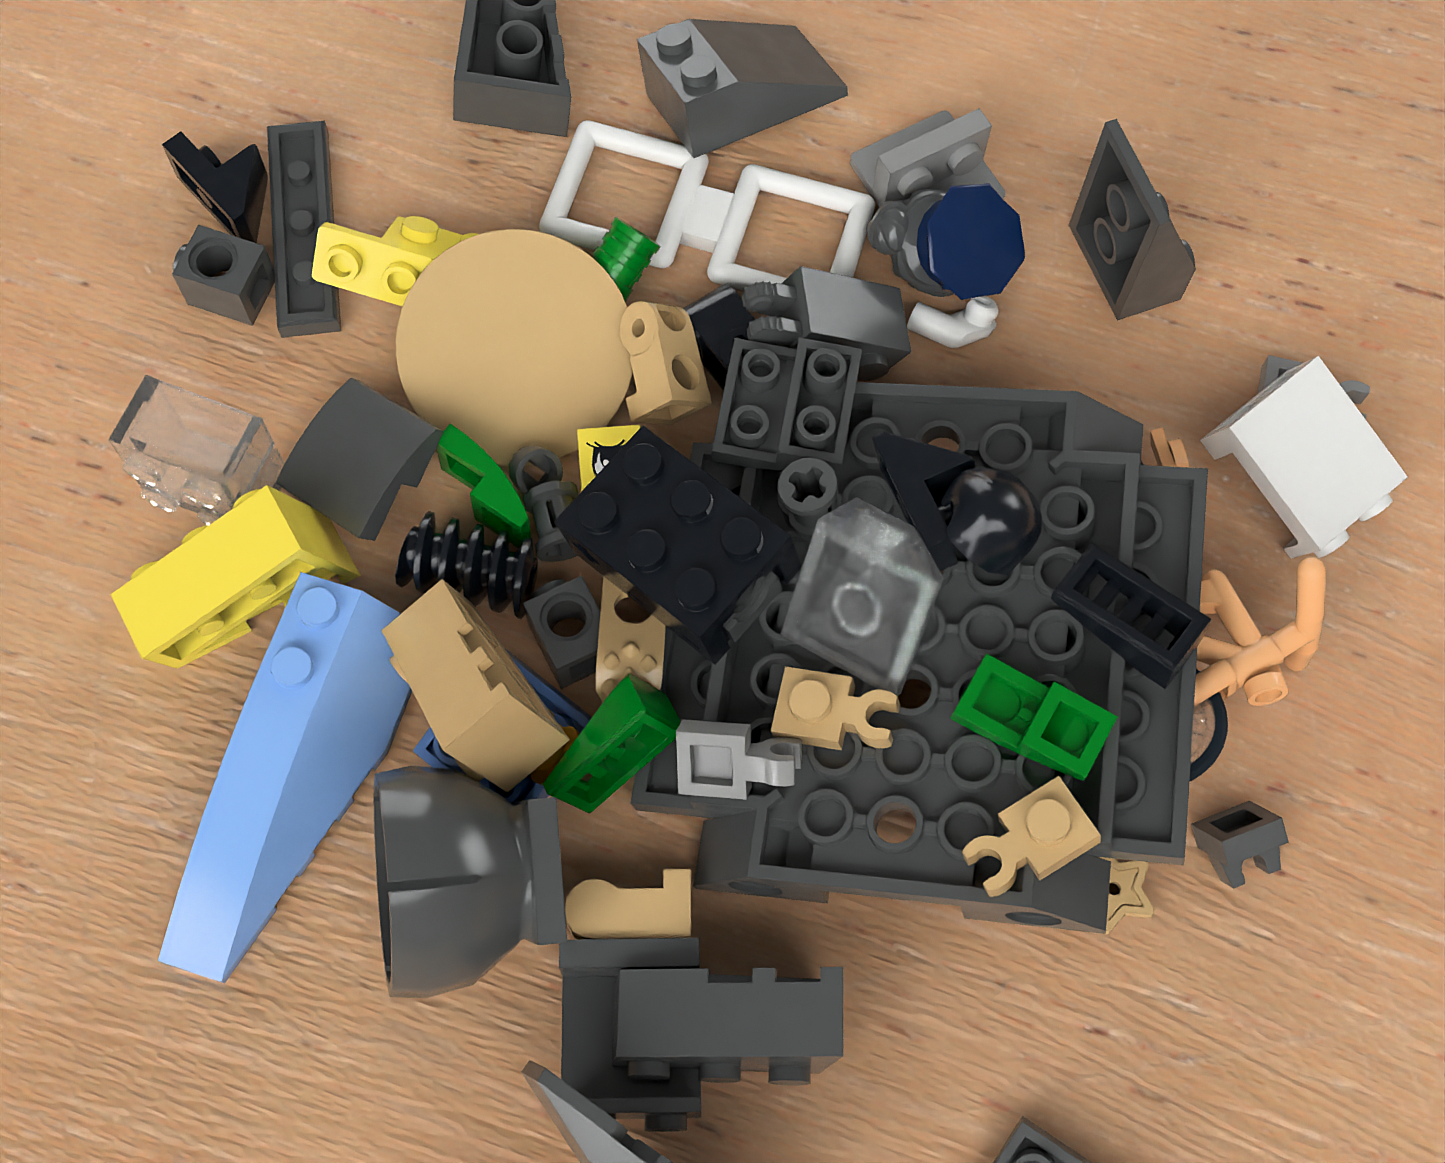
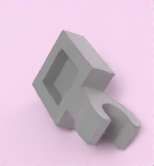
M682 719L676 730L678 794L746 800L752 788V782H762L773 786H793L796 782L795 769H801L802 740L790 737H777L760 743H751V724Z

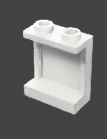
M1319 356L1287 370L1200 440L1214 460L1231 453L1234 454L1295 538L1283 547L1290 559L1309 553H1314L1317 558H1321L1338 549L1350 538L1346 529L1357 519L1361 522L1366 521L1386 509L1393 502L1388 493L1408 477Z

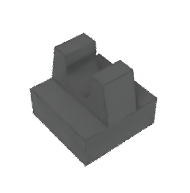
M1247 801L1191 824L1197 848L1207 853L1220 880L1233 889L1245 884L1242 864L1244 860L1253 857L1256 867L1268 874L1281 870L1279 846L1289 843L1282 817Z

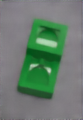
M450 423L444 430L436 447L441 469L472 489L470 498L475 520L499 535L501 530L507 531L509 543L519 548L526 537L531 538L529 518L520 497L512 483L494 460L469 436Z
M987 653L950 717L951 720L1015 753L1082 781L1086 779L1118 716L1056 682H1053L1048 688Z

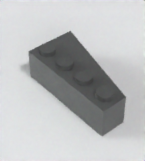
M466 0L454 74L453 120L567 137L572 97L569 79L566 78L562 36L559 35L556 18V0Z

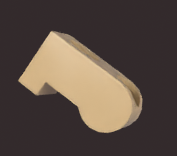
M645 301L634 302L626 308L620 323V339L623 347L631 354L630 362L637 393L626 398L631 422L671 425L712 404L693 325L688 313L680 307Z
M663 869V888H616L605 880L590 879L582 881L573 887L566 897L565 917L569 931L575 940L691 938V869Z

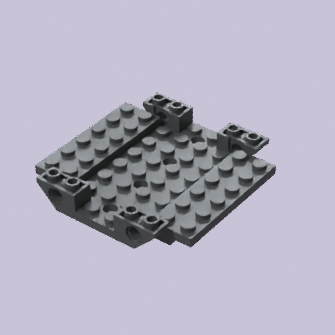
M856 382L843 462L840 470H834L838 480V491L843 499L845 519L841 527L833 535L808 539L798 535L792 529L789 522V513L778 494V480L783 470L759 469L711 462L713 443L693 442L690 461L791 535L802 568L788 584L784 581L780 582L783 588L782 591L735 643L731 639L728 641L730 649L716 665L665 626L664 662L660 691L669 698L680 721L683 719L751 724V743H760L774 738L771 733V727L785 666L850 676L855 683L854 697H861L866 692L877 689L894 693L902 682L910 679H918L927 683L931 687V695L927 702L918 708L906 709L900 707L899 713L881 710L875 712L870 717L869 725L891 731L893 737L891 747L874 748L868 746L859 738L857 733L851 732L845 733L842 751L802 744L801 769H795V785L773 786L762 782H752V788L746 800L678 794L677 748L675 739L635 774L630 804L636 811L713 818L703 821L693 884L695 889L827 904L829 892L961 906L964 919L1106 934L1111 861L1099 857L1184 865L1197 648L1169 686L1164 689L1136 670L1054 602L1051 596L1052 592L1090 544L1093 543L1200 611L1208 468L1141 465L1143 424L1078 391ZM887 432L926 444L937 438H949L959 445L958 453L968 455L974 459L975 467L982 466L1007 471L1019 478L1033 494L1041 510L1042 532L1039 540L1008 575L988 573L970 562L955 547L958 564L945 569L938 578L932 581L923 582L914 579L908 573L909 568L923 554L879 467L872 437ZM950 504V506H951V508H952V510H953V512H954L953 504ZM1097 574L1082 595L1093 601L1107 581ZM1120 592L1107 611L1117 617L1129 599ZM1142 611L1131 627L1142 633L1152 618ZM1165 629L1156 640V643L1166 649L1175 637ZM986 653L1048 688L1053 682H1056L1118 716L1086 779L1082 781L1037 763L950 719ZM1059 776L1100 833L1101 843L1040 881L1030 866L1026 864L1017 870L1016 880L1009 890L1001 895L989 897L984 890L983 883L1000 871L1002 863L995 857L985 856L968 866L962 854L963 849L970 841L977 837L989 835L999 838L1007 832L999 822L998 813ZM892 810L907 811L916 819V827L913 834L907 840L900 843L886 842L877 835L879 820L884 814Z

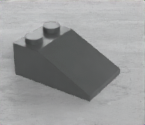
M687 19L677 24L666 25L654 33L637 39L646 94L693 158L848 96L846 84L796 26Z
M1114 119L1105 122L1069 227L1118 321L1181 300L1196 268L1194 254L1190 245L1185 240L1180 239L1169 218V209L1165 198L1153 188L1118 120Z

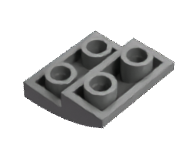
M800 337L797 349L734 338L711 451V462L759 469L784 470L790 463L801 458H816L825 461L833 470H840L843 462L862 349Z
M350 378L334 393L310 422L294 446L275 483L356 537L375 541L401 484L418 487L444 431L360 380Z

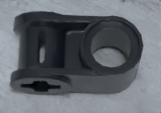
M728 284L718 287L683 308L691 319L702 364L723 392L734 338L748 340L747 329L749 328V322L755 320L751 313L746 310V307H743V301L739 294Z

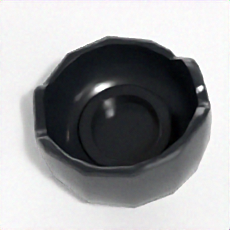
M982 466L962 471L952 481L941 500L942 506L947 507L949 504H953L954 507L952 519L946 528V534L950 542L970 562L988 573L1008 575L1032 550L1040 538L1042 514L1039 504L1021 480L1007 471Z

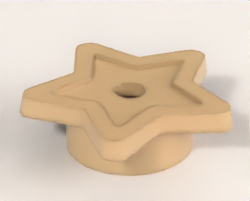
M1099 857L1111 861L1110 884L1118 885L1120 890L1118 895L1109 893L1106 934H1109L1124 916L1151 918L1155 909L1141 888L1149 867L1148 862L1133 860L1119 863L1114 858Z

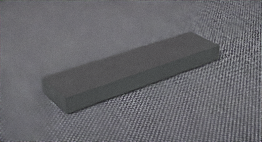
M325 120L267 126L278 331L281 338L341 331L339 288L318 282L312 278L318 229L324 222L334 224L329 133Z

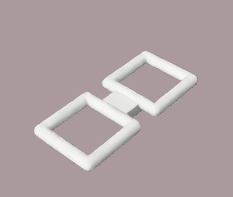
M585 120L576 129L539 223L540 232L556 236L573 245L595 250L597 246H600L605 233L609 232L608 229L567 218L595 146L679 168L682 170L655 241L661 247L657 254H653L649 265L657 268L669 267L674 261L679 244L713 253L707 268L708 278L713 283L720 285L728 284L734 289L744 291V287H748L755 282L770 281L771 284H781L787 279L734 264L760 190L849 214L830 273L852 278L867 235V224L871 221L875 210V201L868 194L755 164H750L743 168L734 193L704 186L701 183L709 163L707 154L693 158L684 145Z

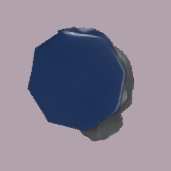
M990 183L950 186L947 192L940 189H919L914 191L911 197L903 202L893 200L882 203L872 220L867 224L868 239L872 247L884 255H890L895 275L907 281L908 285L916 288L918 291L932 296L945 297L955 294L959 299L964 300L1001 294L1025 259L1020 216L1001 198Z

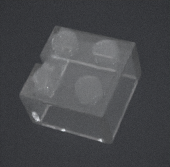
M145 375L108 439L124 462L123 470L135 478L142 488L141 496L145 500L170 512H175L178 506L195 512L197 517L206 525L212 524L232 510L237 499L250 491L262 489L266 485L278 491L282 488L275 482L285 463L278 449L273 448L275 443L262 418Z

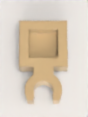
M785 666L771 733L774 738H796L802 740V744L842 751L845 733L851 732L857 733L859 738L868 746L888 748L893 743L891 731L885 728L872 727L869 725V719L875 712L881 710L899 713L900 703L894 693L881 689L871 690L861 697H854L855 683L850 676Z
M1057 776L998 813L999 822L1007 832L999 838L989 835L977 837L965 846L962 854L968 866L985 856L995 857L1002 863L1000 871L983 883L984 890L988 896L994 897L1005 893L1012 887L1016 880L1017 870L1028 864L1040 881L1101 843V835L1062 779Z

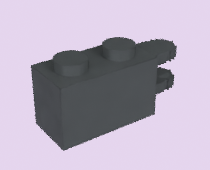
M800 266L781 284H771L770 281H762L744 287V294H742L743 307H746V310H751V312L757 311L759 314L768 315L767 317L761 316L749 322L747 335L750 341L797 349L800 337L862 349L857 380L871 381L885 376L891 367L911 353L900 288Z

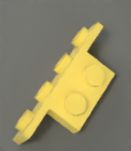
M398 216L382 238L324 222L318 229L312 278L318 282L403 306L414 282L436 257L460 241L478 234L467 233L461 235L438 228L434 221L419 216H409L406 218Z

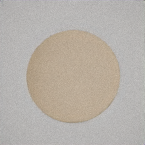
M503 229L472 236L453 245L436 257L414 282L405 299L397 324L395 340L396 362L402 387L409 403L419 417L442 431L451 423L478 444L497 465L509 466L510 460H512L513 455L519 449L533 445L544 447L556 454L558 458H562L578 450L577 429L606 427L624 400L633 373L630 362L631 354L623 347L620 339L621 318L628 307L620 290L606 270L594 258L566 240L543 232L525 229ZM529 461L525 464V466L533 465Z

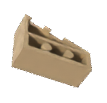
M443 579L381 630L394 654L390 657L392 666L411 687L442 750L454 757L461 769L474 780L480 782L483 778H486L508 793L570 740L475 606Z

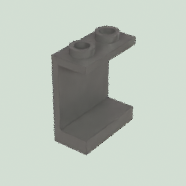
M699 938L567 940V943H559V969L563 976L561 1079L615 1120L644 1119V1130L648 1132L686 1131L687 1118H701V1081L698 1080V1069L670 1068V1079L639 1080L627 1077L628 1066H612L615 981L620 969L700 968Z

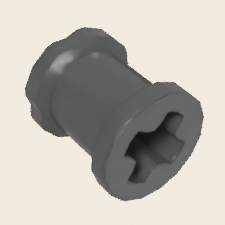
M801 458L790 463L782 471L778 480V494L783 505L787 508L792 529L798 535L808 539L833 535L841 527L845 519L843 499L838 491V480L833 468L825 461L816 458Z
M551 481L542 483L531 488L522 497L525 511L533 514L539 537L535 544L537 558L541 561L557 562L578 556L573 552L554 522L579 495L577 485L573 482Z

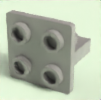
M980 108L955 120L948 111H941L851 155V167L878 207L886 201L898 200L903 202L911 197L914 191L919 189H940L947 192L950 186L990 183L1003 200L1005 197V190L983 160L992 125Z

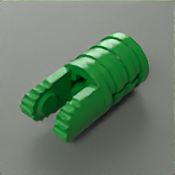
M615 217L611 223L612 227L609 232L605 233L600 246H597L592 258L613 279L626 303L633 292L634 284L640 280L641 273L648 267L653 254H657L661 246L630 224Z

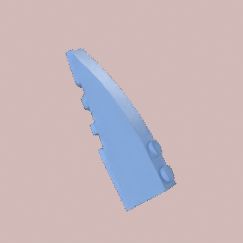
M300 572L224 754L180 883L158 958L159 962L225 984L276 912V903L296 876L300 878L315 856L313 851L335 820L339 822L354 801L352 796L371 769L376 770L387 755L412 693L409 684L392 666L390 657L394 654L381 631L401 613L361 590Z

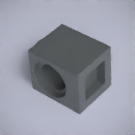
M201 225L197 226L189 243L179 248L173 263L172 275L188 305L253 326L275 283L274 268L265 246ZM227 271L225 274L221 276L213 277L215 274L219 272Z
M582 575L569 582H566L564 579H558L541 586L533 593L532 599L524 602L523 606L528 626L560 689H563L596 673L600 610ZM566 618H575L585 624L578 634L571 637H561L552 632L553 627L559 621Z

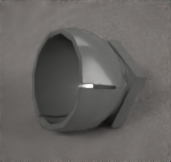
M407 766L375 773L373 805L376 879L384 969L390 997L429 998L474 985L523 939L536 945L567 943L556 797L528 799L510 803L501 795L457 769Z

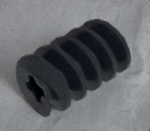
M428 511L418 527L413 526L403 542L397 561L395 580L399 587H404L414 579L416 590L426 593L443 579L459 593L463 589L464 597L475 607L480 605L488 594L489 607L496 613L505 611L513 600L514 615L518 619H522L525 616L523 603L530 600L534 592L538 572V559L534 558L533 540L530 537L524 539L516 553L509 551L507 531L501 530L491 546L485 545L483 525L476 524L467 540L460 538V521L458 518L452 517L444 531L440 533L436 532L435 513Z

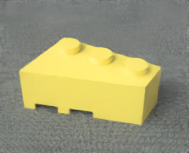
M266 485L262 489H256L242 495L234 503L232 510L212 524L189 532L183 538L182 545L159 561L150 562L139 567L133 572L129 582L110 595L141 658L178 669L251 632L252 630L247 620L282 602L286 607L300 572L326 580L338 575L342 584L361 575L328 517L316 509Z

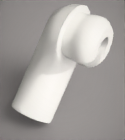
M986 296L971 298L967 303L966 309L951 315L918 302L909 318L907 329L946 347L959 348L987 338L996 328L995 318L998 315L999 309L995 301Z

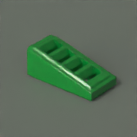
M628 674L607 696L544 781L543 786L546 793L587 813L593 812L676 739V730L681 721L669 698L662 691L634 675ZM587 773L592 775L588 782L582 779Z

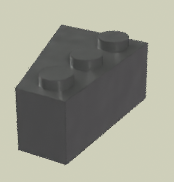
M820 967V979L777 977L776 968H753L752 976L710 974L708 968L620 969L616 978L612 1066H628V1078L666 1080L670 1079V1068L698 1069L699 1081L733 1083L741 1081V1071L768 1072V1083L808 1085L811 1084V1074L821 1073L843 1057V967Z

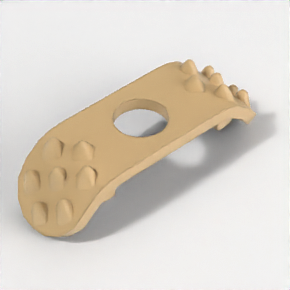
M604 576L595 675L596 692L601 701L604 702L611 691L628 674H632L660 690L663 675L665 625L653 615L640 623H629L620 619L614 607L621 599L629 596Z

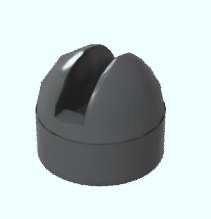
M537 445L527 446L519 449L513 455L512 460H510L509 477L519 491L527 494L531 488L542 483L561 481L563 467L558 456L548 449ZM528 461L545 472L539 481H536L523 470Z

